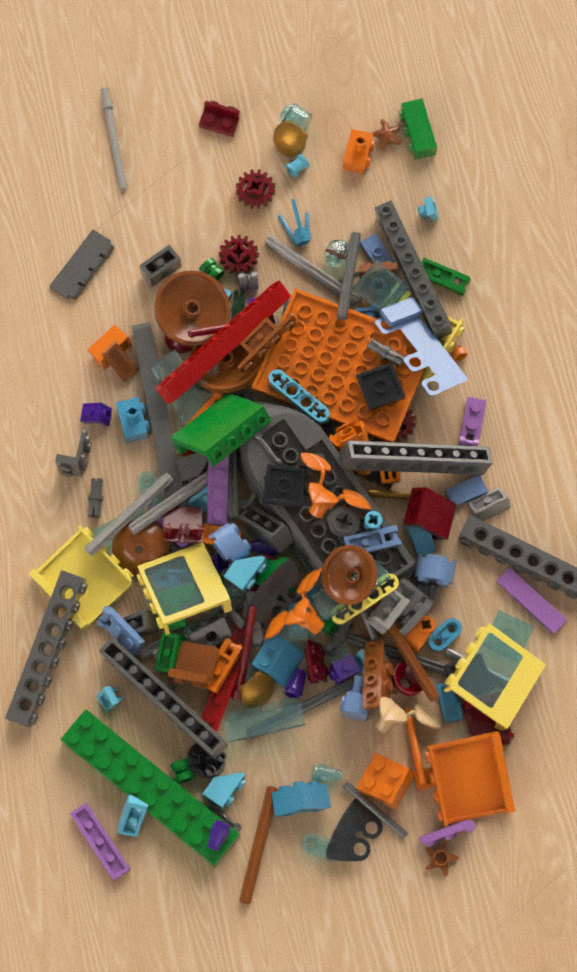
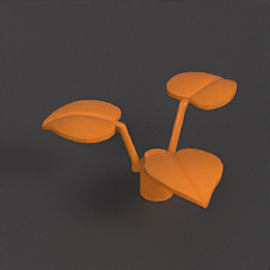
M300 454L302 461L308 467L321 472L319 484L310 483L308 486L313 503L309 512L313 516L323 518L328 509L331 510L341 499H345L348 504L354 507L373 510L366 498L354 490L344 489L343 494L336 497L332 492L325 489L322 485L325 471L330 472L331 470L329 463L316 454Z
M322 568L309 573L301 581L297 593L301 594L303 599L289 613L283 611L273 618L266 631V640L277 635L284 625L298 624L303 628L306 627L314 635L323 628L324 622L316 616L317 612L306 597V593L315 585L323 570Z

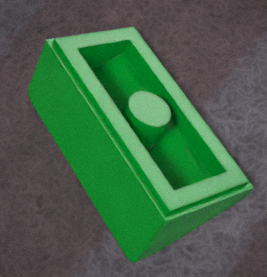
M162 632L154 671L168 673L169 668H176L181 643L186 640L185 636L171 633L166 635L165 632Z

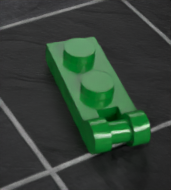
M423 257L421 263L432 283L451 290L460 296H464L466 292L465 287L471 281L469 276ZM455 279L460 281L459 285L453 283Z

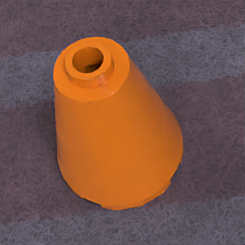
M355 421L343 424L335 430L336 434L334 436L331 434L329 437L339 453L347 441L369 442L366 426L363 421H360L358 424ZM355 470L357 474L364 476L372 472L368 470Z

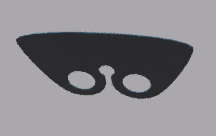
M293 559L283 562L264 581L245 607L243 617L248 618L249 608L255 606L257 609L255 621L270 623L274 618L272 609L275 606H281L284 611L288 612L287 605L283 601L277 600L278 595H283L284 600L289 603H297L302 600L301 594L296 599H291L288 596V590L291 587L298 588L303 580Z
M355 798L344 812L331 836L326 857L332 860L347 862L367 859L370 854V845L365 839L358 838L356 832L361 831L363 836L375 839L381 834L383 829L381 820ZM368 822L377 824L378 830L375 834H369L366 831L365 827ZM357 843L365 845L366 853L364 855H357L354 852V846Z

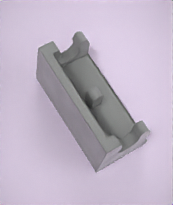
M394 590L383 598L366 622L383 635L410 600Z

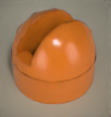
M461 345L455 346L451 352L454 361H461L468 356L466 349Z

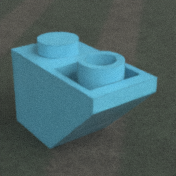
M264 556L235 560L224 577L246 592L247 589L250 590L255 585L257 575L259 573L262 574L266 570L268 559Z
M240 772L214 777L204 791L203 797L213 802L222 810L225 806L229 808L235 799L233 795L236 790L240 791L246 783L244 780L245 774Z

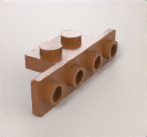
M292 313L278 326L266 317L240 343L249 353L237 366L242 373L250 371L254 367L255 362L259 358H263L268 353V349L273 344H277L282 339V335L295 326L297 320Z
M383 639L365 643L362 700L364 710L379 707V701L382 697L391 699L394 669L392 664L384 657Z

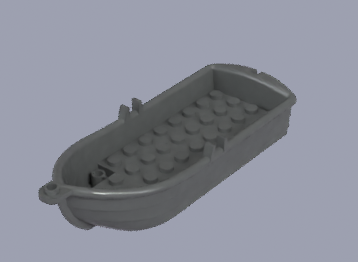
M244 389L235 391L232 394L238 397L242 396L246 400L265 407L272 421L259 432L262 433L263 440L275 456L282 460L281 465L306 468L302 508L264 504L263 494L267 464H275L274 459L262 443L255 439V435L237 448V466L245 484L251 493L257 496L256 500L264 512L286 524L294 539V542L288 547L307 574L320 568L323 569L327 557L335 549L345 545L344 537H338L332 533L329 527L330 514L339 507H349L355 510L360 518L359 529L354 534L356 535L368 532L363 524L365 516L370 510L354 507L348 504L345 499H341L331 510L328 509L323 518L313 516L309 512L313 503L308 486L310 483L319 484L321 472L308 467L302 461L301 453L316 454L329 463L331 470L330 472L325 471L322 485L325 489L332 492L336 497L343 494L344 489L360 493L369 502L373 509L372 511L381 514L382 523L379 529L390 526L352 470H343L340 453L317 423L303 413L286 406L254 401L249 392ZM345 515L343 520L338 521L341 523L342 530L345 525H350L347 522V515ZM370 518L369 524L374 523L376 525L377 520ZM388 534L384 535L385 541H389L390 536ZM403 544L398 547L370 552L377 566V580L386 574L395 575L399 581L403 577L410 580L415 574L416 563ZM321 571L315 586L333 611L340 603L334 601L325 591ZM386 578V583L383 586H380V583L377 584L383 594L386 593L383 589L387 586L393 588L394 580ZM374 589L369 598H378V591ZM362 602L351 606L353 609L359 610L358 608L362 607ZM344 605V607L347 608L345 611H336V616L338 618L344 620L343 616L348 612L350 613V615H353V613L349 611L347 605ZM371 606L367 608L368 612L373 611Z

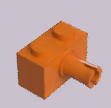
M351 129L343 161V170L364 174L365 168H369L371 157L368 156L370 151H374L375 147L372 133Z

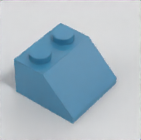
M277 634L264 642L252 662L251 668L256 672L262 671L264 674L270 675L275 683L285 687L305 654L291 642Z

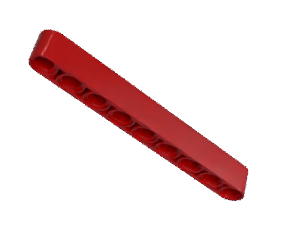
M279 280L271 284L156 387V391L167 405L176 401L238 346L266 317L269 318L291 298V294Z

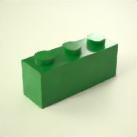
M423 98L401 103L398 115L400 121H403L405 125L403 132L405 138L408 137L410 142L408 143L410 154L414 155L415 160L436 155L437 144Z

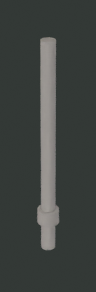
M102 88V109L106 115L119 187L121 191L127 190V184L112 113L113 104L109 98L108 88Z

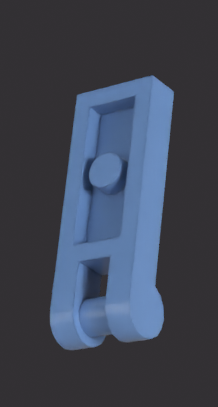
M397 525L344 537L345 545L359 546L369 553L402 545L401 539H398ZM388 534L390 536V540L385 541L384 535Z
M104 607L102 616L97 620L98 626L105 628L131 655H138L145 640L112 607Z

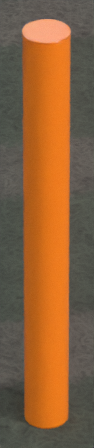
M411 708L404 709L406 714L412 711ZM413 715L407 718L406 724L419 785H425L427 781Z

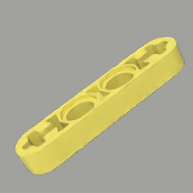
M393 574L384 575L377 580L374 588L379 593L378 598H366L362 601V608L359 610H355L351 605H347L353 615H350L349 612L343 616L344 620L341 618L336 619L335 617L337 615L336 611L343 612L347 609L344 607L345 604H340L331 613L332 621L338 625L348 622L396 590L399 585L398 578ZM386 578H388V580L393 579V588L387 586L383 589V591L386 592L383 594L381 588L377 584L380 583V586H383L386 583Z

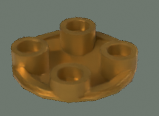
M286 120L275 128L273 134L274 144L282 154L288 157H296L305 150L308 135L298 125Z
M257 671L246 684L241 685L239 688L242 703L251 709L259 708L266 704L274 692L275 683L273 678L262 671Z

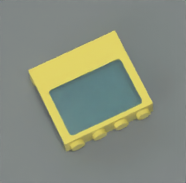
M198 543L137 566L139 574L136 577L139 585H144V596L146 600L150 599V609L153 614H157L156 622L159 629L163 628L166 635L170 634L169 624L221 605L225 613L232 611L230 597L204 543Z
M488 624L484 627H479L476 631V639L466 647V655L456 663L455 668L457 669L454 674H450L446 679L445 684L447 685L444 691L449 692L452 690L497 722L494 727L499 731H503L510 726L546 664L497 628Z

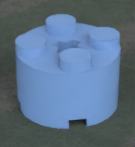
M226 523L208 536L209 540L214 539L212 545L223 561L230 562L229 567H231L235 560L244 559L249 556V550L251 549L247 540H242L238 535L240 531L234 523L231 525Z
M422 553L418 554L414 577L417 578L418 582L429 585V582H435L438 587L448 588L449 584H453L457 561L453 559L451 563L448 562V557L426 554V557H422Z

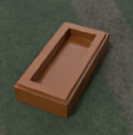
M115 341L101 353L125 383L139 371Z

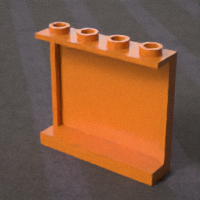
M494 731L427 746L428 752H425L427 764L431 765L432 771L429 772L431 784L434 783L436 791H433L435 803L439 804L440 810L437 811L439 823L442 822L445 827H448V824L487 815L501 812H516L500 733Z

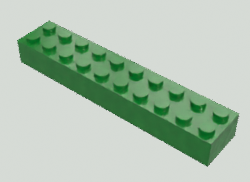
M87 709L82 712L60 739L62 744L126 796L128 794L148 804L146 812L214 868H216L240 838V834L230 827L231 832L218 851L207 847L212 823H215L216 819L223 820Z

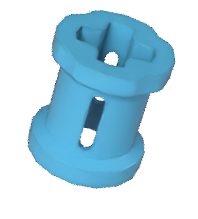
M298 154L292 163L285 165L288 173L294 178L298 177L300 171L310 166L302 154Z
M376 511L368 512L364 519V528L367 531L379 529L382 523L381 514ZM370 518L377 520L376 525L374 523L369 524Z

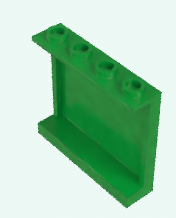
M227 393L170 438L179 453L183 454L187 450L194 451L206 456L212 467H214L272 420L263 405Z

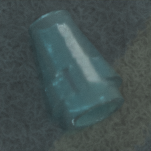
M321 763L313 765L312 780L319 783L341 781L342 770Z

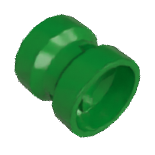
M213 258L207 259L199 267L200 272L210 275L217 281L225 273L221 267L217 266V262Z
M188 758L170 764L172 771L176 775V783L181 784L195 778L194 772L190 769Z

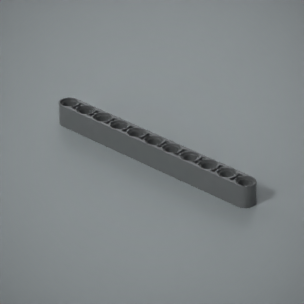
M150 322L132 325V331L161 476L168 473L173 478V482L164 489L167 499L183 488L176 462L175 445L170 438L173 434L167 404L156 391V387L162 382L151 325ZM186 500L177 506L187 507Z

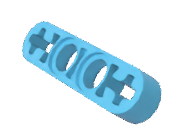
M276 369L270 372L269 384L305 415L317 424H325L329 420V409L281 370ZM274 376H281V382L285 384L283 389H281L282 383L279 381L274 382ZM295 387L297 393L289 395L286 392L287 388ZM308 398L312 404L309 407H303L301 401ZM315 405H317L316 410L319 413L324 411V418H317V412L313 410Z

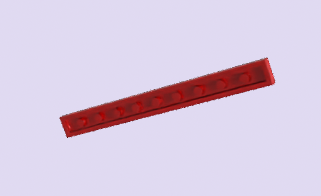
M263 554L265 558H269L270 560H277V558ZM253 586L249 591H254L255 594L259 588ZM243 606L242 611H241V614H240L242 617H243V612H244V610H245V607H244V606ZM236 625L233 637H231L234 644L243 646L246 627L240 630ZM229 650L226 654L231 656L233 651ZM241 656L238 658L217 695L210 692L201 719L216 732L238 678Z

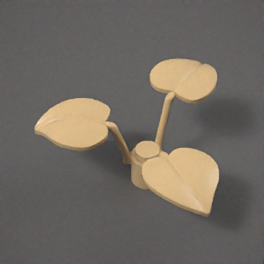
M394 685L393 691H391V699L392 696L396 697L398 695V691L396 690ZM382 697L379 701L381 716L375 722V727L383 734H387L393 725L397 726L399 723L406 722L407 718L411 715H416L417 720L428 727L442 729L436 714L424 705L417 704L414 707L415 710L406 714L402 708L398 707L387 697Z

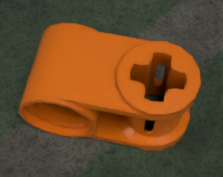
M423 616L404 637L411 650L416 654L420 652L435 628L434 619L430 616ZM422 623H430L429 628L422 629Z

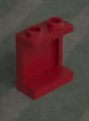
M427 487L412 488L403 524L408 527L417 526L432 534V539L448 540L457 504Z
M502 691L476 698L489 708H492ZM463 701L462 706L471 736L497 731L500 733L502 746L511 743L510 740H513L515 736L510 726L506 730L499 731L494 727L497 722L468 701Z

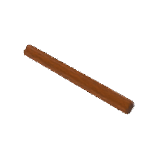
M381 600L371 606L373 611L380 604ZM393 623L386 632L429 701H436L440 697L438 691L403 635L399 632L398 627Z
M267 786L239 899L244 904H250L274 810L271 793L278 791V788L274 786Z

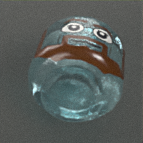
M344 240L330 241L323 254L326 263L331 267L343 266L346 263L349 246Z

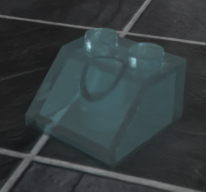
M377 260L352 288L355 293L379 313L382 308L396 304L409 289L403 280Z

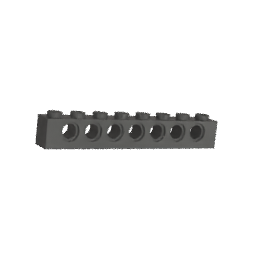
M392 200L374 207L377 221L415 300L423 310L422 315L428 328L437 339L452 334L451 323Z
M347 441L340 451L343 470L484 475L493 464L489 447Z
M472 515L468 516L458 537L463 545L467 547L473 546L478 549L479 553L485 556L491 555L495 557L497 562L501 564L507 563L513 566L515 571L519 573L525 572L533 580L547 583L548 587L553 590H562L566 592L565 595L569 598H577V567ZM481 533L485 536V540H477L475 535ZM499 542L503 548L495 549L493 543ZM515 550L520 554V557L514 558L510 555V552ZM534 559L537 562V566H530L527 560ZM552 568L555 574L548 575L545 569ZM563 577H570L572 579V583L566 584L563 581Z
M61 570L5 719L29 728L37 722L38 708L45 701L44 692L46 687L49 688L51 685L53 669H56L59 664L60 658H58L60 650L65 648L67 632H70L73 627L74 621H72L74 613L79 611L81 595H84L87 590L88 584H86V579ZM72 589L73 596L70 599H66V591ZM64 607L66 609V614L64 617L60 618L58 616L59 609ZM54 626L59 628V633L56 636L51 634V629ZM50 644L52 646V651L50 654L46 655L44 653V648L46 645ZM40 663L45 665V670L42 673L37 671V666ZM36 681L38 688L35 692H32L30 685ZM26 700H29L31 703V707L29 710L25 711L23 709V703Z
M113 637L99 650V653L214 760L229 746L216 731Z

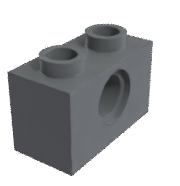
M170 245L139 265L141 275L151 288L182 267L181 258Z
M220 611L184 628L192 643L214 647L218 644H223L226 638L233 637ZM213 631L211 636L206 637L208 632Z

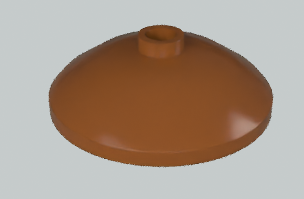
M131 520L114 536L112 553L121 562L118 565L122 570L127 568L136 576L139 574L137 566L170 554V542H164L163 528L155 522L137 534H133L129 529V524L135 520ZM137 546H142L143 551L141 553L136 551ZM165 563L145 570V575L155 574Z
M344 545L335 549L327 557L322 570V582L325 591L334 601L340 604L354 605L364 601L373 592L377 582L378 572L375 560L367 550L359 546Z

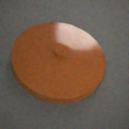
M191 270L179 272L163 283L155 298L154 313L160 329L169 339L185 346H201L215 334L191 338L188 336V331L227 324L230 305L224 288L216 279L206 273Z
M239 344L200 378L197 383L203 388L216 393H231L241 390L255 380L265 356L259 358L250 371L242 373L237 366L249 353ZM193 346L190 356L201 346Z

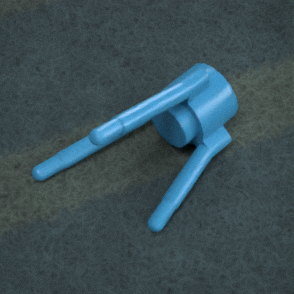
M292 199L298 228L294 230V234L282 215L278 217L289 234L292 243L296 242L297 246H303L310 243L312 238L309 213H305V230L301 224L295 199Z

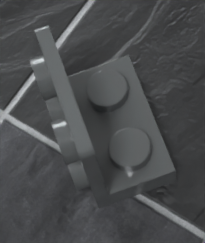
M403 577L399 581L396 591L406 599L408 598L410 602L398 616L397 620L402 624L399 632L406 636L430 610L434 601L407 578Z

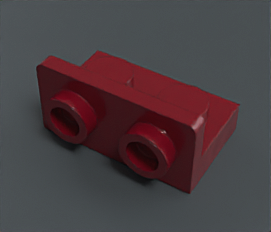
M205 101L199 127L234 137L240 120V111L233 106L220 105L216 101Z

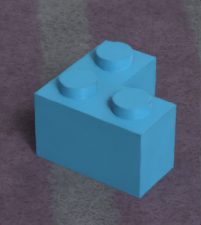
M304 781L295 782L293 787L290 785L279 787V791L271 793L275 817L291 816L302 812H318L331 808L327 784H319L318 781L308 782L307 785H305Z

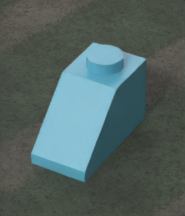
M402 523L417 557L420 553H422L423 557L436 551L430 533L417 526L408 527Z

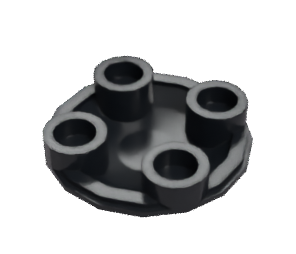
M197 743L188 752L190 768L201 777H216L225 767L227 759L225 752H222L214 760Z

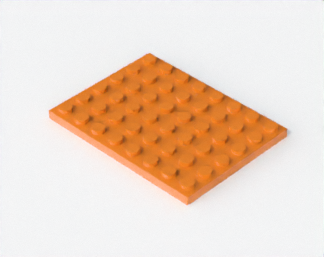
M295 288L280 323L292 313L297 320L296 324L290 331H286L282 335V339L277 344H273L268 349L269 351L265 355L252 385V390L293 405L269 384L270 372L276 369L281 370L329 409V420L342 425L351 421H355L356 424L363 421L368 435L394 443L425 368L414 372L409 369L405 362H403L400 368L393 364L405 394V399L372 411L368 410L356 375L391 363L386 359H381L380 355L367 349L372 338L385 346H391L392 350L405 357L416 353L417 350L401 329L384 334L375 324L376 318L348 308L347 319L345 321L338 320L337 311L339 304ZM384 321L381 322V327L383 329L388 330L393 327H390L388 323ZM413 357L409 360V364L413 367H419L421 360ZM274 376V382L279 381L282 383L281 389H283L285 384L281 382V376ZM291 386L287 388L286 392L289 395H295L297 389ZM308 398L301 401L303 407H309L312 404ZM315 405V407L313 408V410H315V411L317 412V415H319V416H321V417H325V416H324V411L321 412V413H319V412L316 410V406H317V405Z

